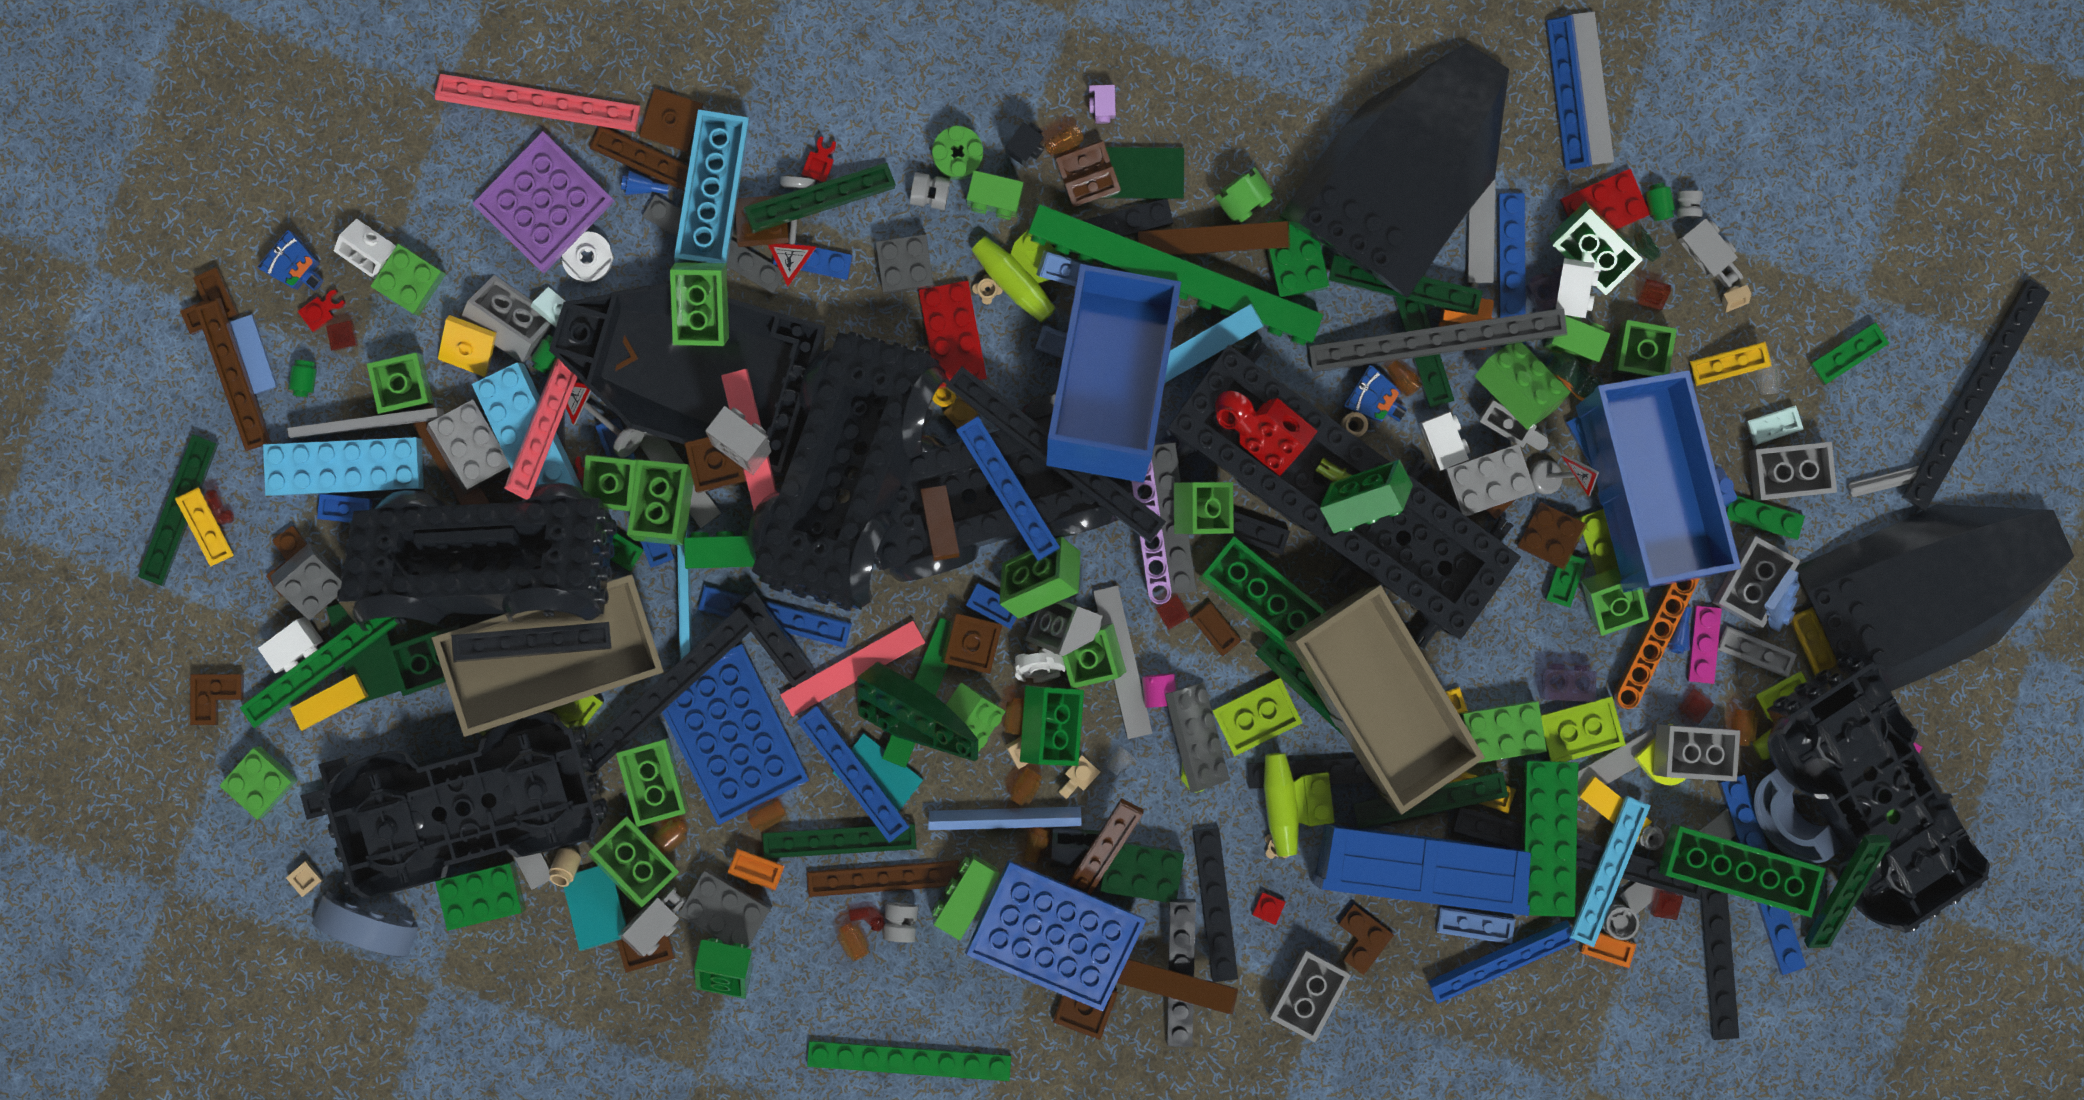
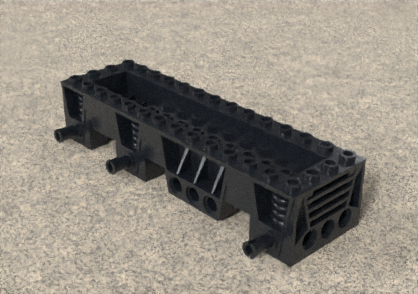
M1253 338V341L1243 354L1228 344L1166 429L1177 440L1176 449L1179 467L1190 452L1197 453L1206 460L1209 459L1233 476L1237 484L1295 526L1310 532L1328 545L1329 549L1339 555L1343 562L1332 578L1329 579L1333 584H1336L1340 579L1336 586L1343 590L1353 573L1359 571L1369 578L1375 579L1412 606L1413 610L1424 618V624L1413 638L1415 643L1421 648H1426L1437 631H1442L1452 638L1461 640L1521 558L1519 554L1502 543V540L1514 525L1506 522L1507 520L1500 516L1489 533L1419 483L1429 468H1431V465L1427 462L1423 464L1425 460L1418 457L1407 473L1413 486L1404 510L1400 514L1393 517L1389 515L1382 517L1372 524L1364 523L1358 525L1348 532L1340 531L1333 533L1320 509L1327 490L1333 481L1327 478V482L1319 486L1313 480V476L1316 473L1315 470L1321 465L1320 462L1323 457L1341 469L1345 467L1346 472L1351 475L1390 463V461L1256 365L1255 362L1267 348L1261 343L1258 349L1254 351L1260 342L1259 340ZM1225 391L1241 393L1252 403L1255 412L1259 410L1263 403L1278 398L1318 432L1307 447L1279 477L1240 445V433L1236 429H1226L1218 423L1215 402L1221 393ZM1406 531L1409 534L1410 541L1407 545L1402 546L1397 543L1396 535L1398 532ZM1441 561H1448L1450 563L1451 571L1448 575L1444 576L1438 572V564Z

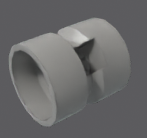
M915 172L910 205L924 207L926 204H930L933 209L945 210L951 178L936 176L934 179H931L929 174ZM930 186L936 188L935 197L929 196Z
M896 902L886 903L885 918L888 922L884 924L883 939L893 942H915L916 927L913 925V922L917 921L918 905Z
M1618 903L1611 904L1602 928L1615 939L1628 940L1637 933L1639 918L1630 908Z

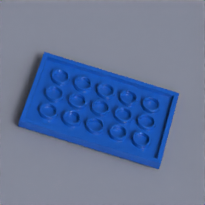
M743 644L732 648L662 712L717 825L810 780Z
M1008 860L965 950V954L1100 1011H1104L1146 919Z

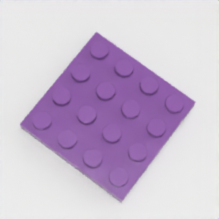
M542 131L472 204L542 273H545L615 200Z

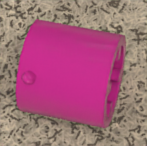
M1174 673L1142 677L1145 708L1168 706L1165 694L1176 690Z

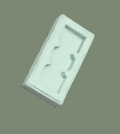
M548 287L532 302L531 307L556 327L565 300Z
M1796 406L1746 421L1753 445L1804 430Z

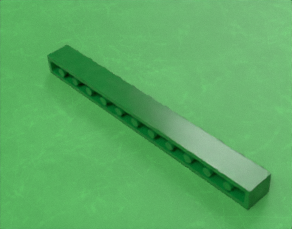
M1040 204L1036 207L1026 234L1031 237V242L1042 246L1049 243L1055 246V251L1065 255H1069V252L1079 255L1078 260L1088 264H1092L1095 261L1103 264L1102 268L1180 281L1179 299L1187 301L1188 298L1197 301V306L1207 310H1211V307L1221 310L1220 314L1225 317H1229L1252 304L1264 327L1268 328L1267 333L1277 337H1281L1282 334L1291 337L1290 341L1300 346H1305V343H1313L1324 315Z

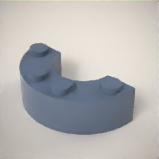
M1777 768L1774 769L1759 783L1754 796L1755 814L1762 831L1774 846L1796 860L1807 863L1828 861L1844 846L1830 825H1813L1797 812L1793 803L1795 787L1781 775Z
M327 890V893L323 892L312 922L317 929L338 940L370 951L393 956L409 955L418 930V926L413 925V920L399 916L398 919L385 918L382 913L373 910L367 913L360 910L359 905L341 899L342 894L331 890Z

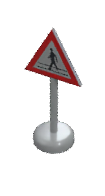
M781 176L780 185L797 191L815 185V180ZM797 220L791 221L789 244L768 245L787 287L790 286L817 248V246L795 245Z
M576 382L566 405L573 425L577 423L583 408H585L617 435L613 450L620 458L627 457L633 453L642 442L644 432L629 427L623 431L618 429L587 402L591 390L583 383Z
M1564 453L1561 456L1570 468V472H1562L1560 466L1549 459L1539 460L1530 468L1529 474L1535 491L1542 495L1556 492L1560 488L1563 478L1576 477L1589 497L1599 474L1597 470Z

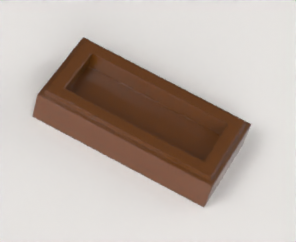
M1210 601L1190 617L1222 657L1242 641Z

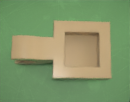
M1081 755L1079 757V766H1071L1066 771L1065 775L1070 779L1059 790V793L1067 799L1077 786L1084 791L1099 775L1100 771Z

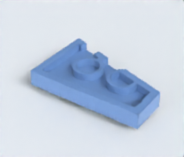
M1790 568L1764 605L1767 609L1766 614L1769 615L1768 622L1770 628L1780 632L1784 624L1789 625L1795 614L1792 610L1797 602L1795 595L1800 586L1797 584L1799 573Z

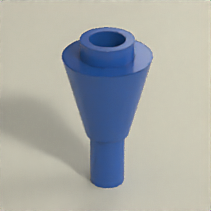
M628 170V175H622L621 190H625V195L651 192L667 194L668 184L652 182V180Z
M1690 607L1685 608L1667 645L1669 651L1673 653L1684 654V651L1690 650L1688 624L1692 610Z

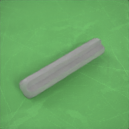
M1919 466L1850 482L1848 484V491L1851 497H1856L1909 484L1916 476Z

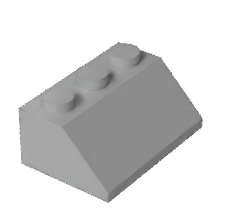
M495 275L467 301L460 318L496 332L494 345L520 363H523L535 351L552 326L550 322L531 307L533 302L531 299Z
M1061 600L1036 611L1025 640L1058 655L1065 656L1094 640L1095 635L1100 630L1103 616Z

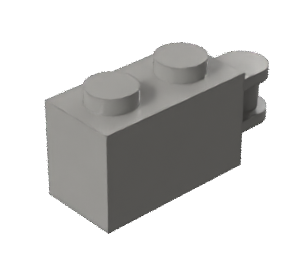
M1704 219L1679 238L1678 241L1709 279L1716 276L1725 288L1730 289L1733 287L1732 284L1743 279L1740 271L1732 263L1738 258L1735 255L1736 249L1728 240L1724 241L1718 234L1720 230L1713 221ZM1726 267L1731 272L1727 276L1722 273V270Z
M1493 395L1491 396L1479 415L1481 423L1514 443L1519 444L1521 447H1524L1527 443L1538 450H1544L1548 446L1546 434L1536 428L1537 425L1527 430Z
M675 887L671 888L661 899L653 897L618 934L639 956H645L646 954L650 956L659 947L660 944L657 942L664 935L668 937L677 928L675 923L679 918L675 913L687 899L685 897L681 898L676 893L677 889ZM668 900L674 904L671 909L665 905Z

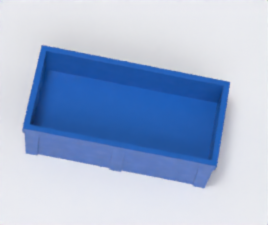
M1080 264L1048 434L1046 466L1144 483L1153 455L1181 287L1180 281Z
M1690 371L1597 386L1594 392L1576 405L1578 418L1582 422L1593 469L1599 472L1596 479L1599 489L1598 496L1605 512L1622 579L1620 582L1623 593L1741 569Z
M1324 824L1316 874H1313L1312 884L1322 890L1529 916L1528 890L1531 853L1504 846Z

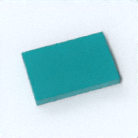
M863 733L851 749L898 811L901 810L924 780L907 766L903 768L882 759L885 749L865 733Z
M599 866L577 872L574 880L563 888L579 951L621 940L622 938L618 934L627 923L617 885Z

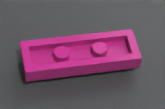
M1695 606L1688 681L1714 684L1722 608Z

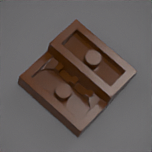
M1103 140L1055 157L1073 207L1121 190Z

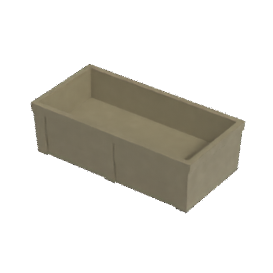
M628 575L607 583L609 600L605 604L604 614H600L590 621L566 612L555 611L553 617H547L543 615L544 610L526 611L512 616L514 622H509L506 615H501L432 637L463 736L472 735L663 673L633 576ZM609 622L611 649L453 662L452 635Z
M1381 585L1360 588L1283 640L1289 651L1293 652L1330 712V718L1333 723L1341 730L1377 789L1376 793L1379 798L1402 815L1485 758Z

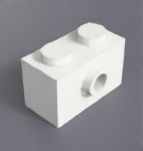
M356 219L339 235L334 252L375 279L396 246Z
M1564 258L1556 309L1564 308L1565 315L1586 318L1587 310L1592 311L1595 296L1590 295L1591 286H1597L1599 271L1594 270L1595 263Z
M1446 412L1418 423L1436 470L1441 471L1469 460L1467 454L1470 453V449L1466 440H1461L1458 430L1461 429L1456 415L1452 416L1451 412Z
M303 617L296 619L260 646L258 650L275 673L283 670L287 673L299 664L297 661L303 656L307 658L317 651V646L323 640L310 621Z

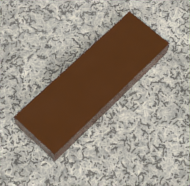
M946 486L921 489V499L933 561L958 558L959 549Z

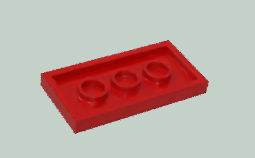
M963 281L920 289L919 296L931 357L939 361V365L946 371L945 374L949 381L961 366L979 380L987 381L969 282ZM942 383L938 389L946 388V384Z

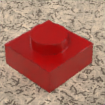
M1262 891L1252 915L1276 925L1286 902Z

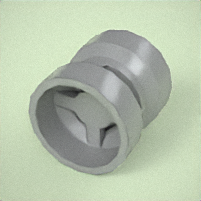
M1677 192V200L1680 202V207L1677 209V218H1684V216H1691V219L1702 218L1703 209L1700 207V202L1703 200V192Z

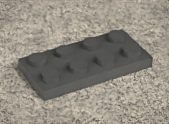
M1205 682L1166 693L1165 697L1190 793L1229 781L1228 769L1224 760Z

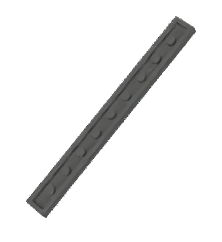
M1563 308L1309 347L1312 371L1321 372L1566 336L1568 333Z

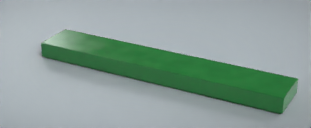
M942 618L938 622L914 680L915 683L935 696L948 667V664L941 662L950 621ZM891 735L882 759L906 768L916 743Z

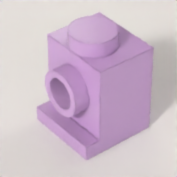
M1115 85L1089 86V94H1094L1093 98H1089L1090 113H1095V123H1110V119H1115L1116 116Z

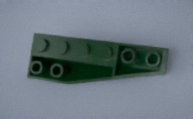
M876 662L857 677L858 716L898 738L974 762L978 760V738L946 704L919 684L879 662Z

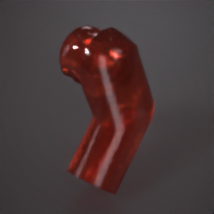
M216 490L207 491L205 499L217 523L221 525L231 524L234 521V513L231 510L225 511Z
M866 906L849 909L850 921L865 920L871 926V929L876 932L883 929L885 924L884 917L874 907Z

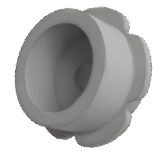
M1657 826L1644 828L1643 834L1640 836V844L1645 846L1647 850L1659 849L1664 843L1662 830Z

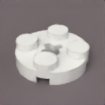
M584 232L562 255L563 267L571 277L578 281L586 283L598 281L611 269L614 259L612 248L608 241L598 233ZM583 251L587 253L592 251L594 253L591 263L588 261L582 263L583 255L581 253Z
M1044 648L1039 650V653L1030 655L1019 654L1015 657V677L1023 682H1026V678H1033L1034 683L1051 681L1061 676V670L1063 672L1066 670L1063 657Z

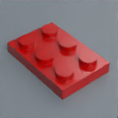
M1631 168L1560 199L1568 218L1586 201L1616 230L1650 215Z

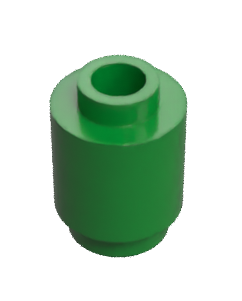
M1665 183L1649 186L1650 191L1645 192L1649 213L1650 216H1653L1654 222L1673 218L1675 206L1671 187H1665Z
M550 335L545 340L542 339L530 359L535 362L532 367L544 374L547 371L551 372L556 359L549 351L553 339Z
M294 361V366H291L288 390L293 391V396L308 398V393H314L317 373L315 362Z

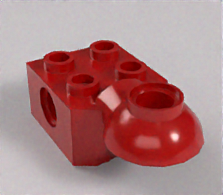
M1235 391L1221 393L1215 402L1218 423L1226 429H1236L1240 433V445L1279 477L1307 447L1318 432L1278 398L1263 403L1257 412H1255L1252 403L1246 396Z

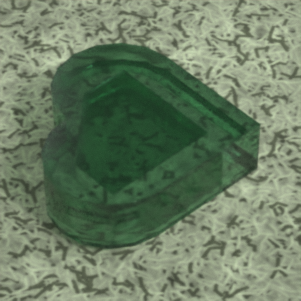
M1640 230L1634 234L1636 247L1640 254L1651 262L1661 257L1660 249L1645 230Z

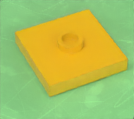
M449 315L445 321L438 360L485 377L489 370L497 333Z

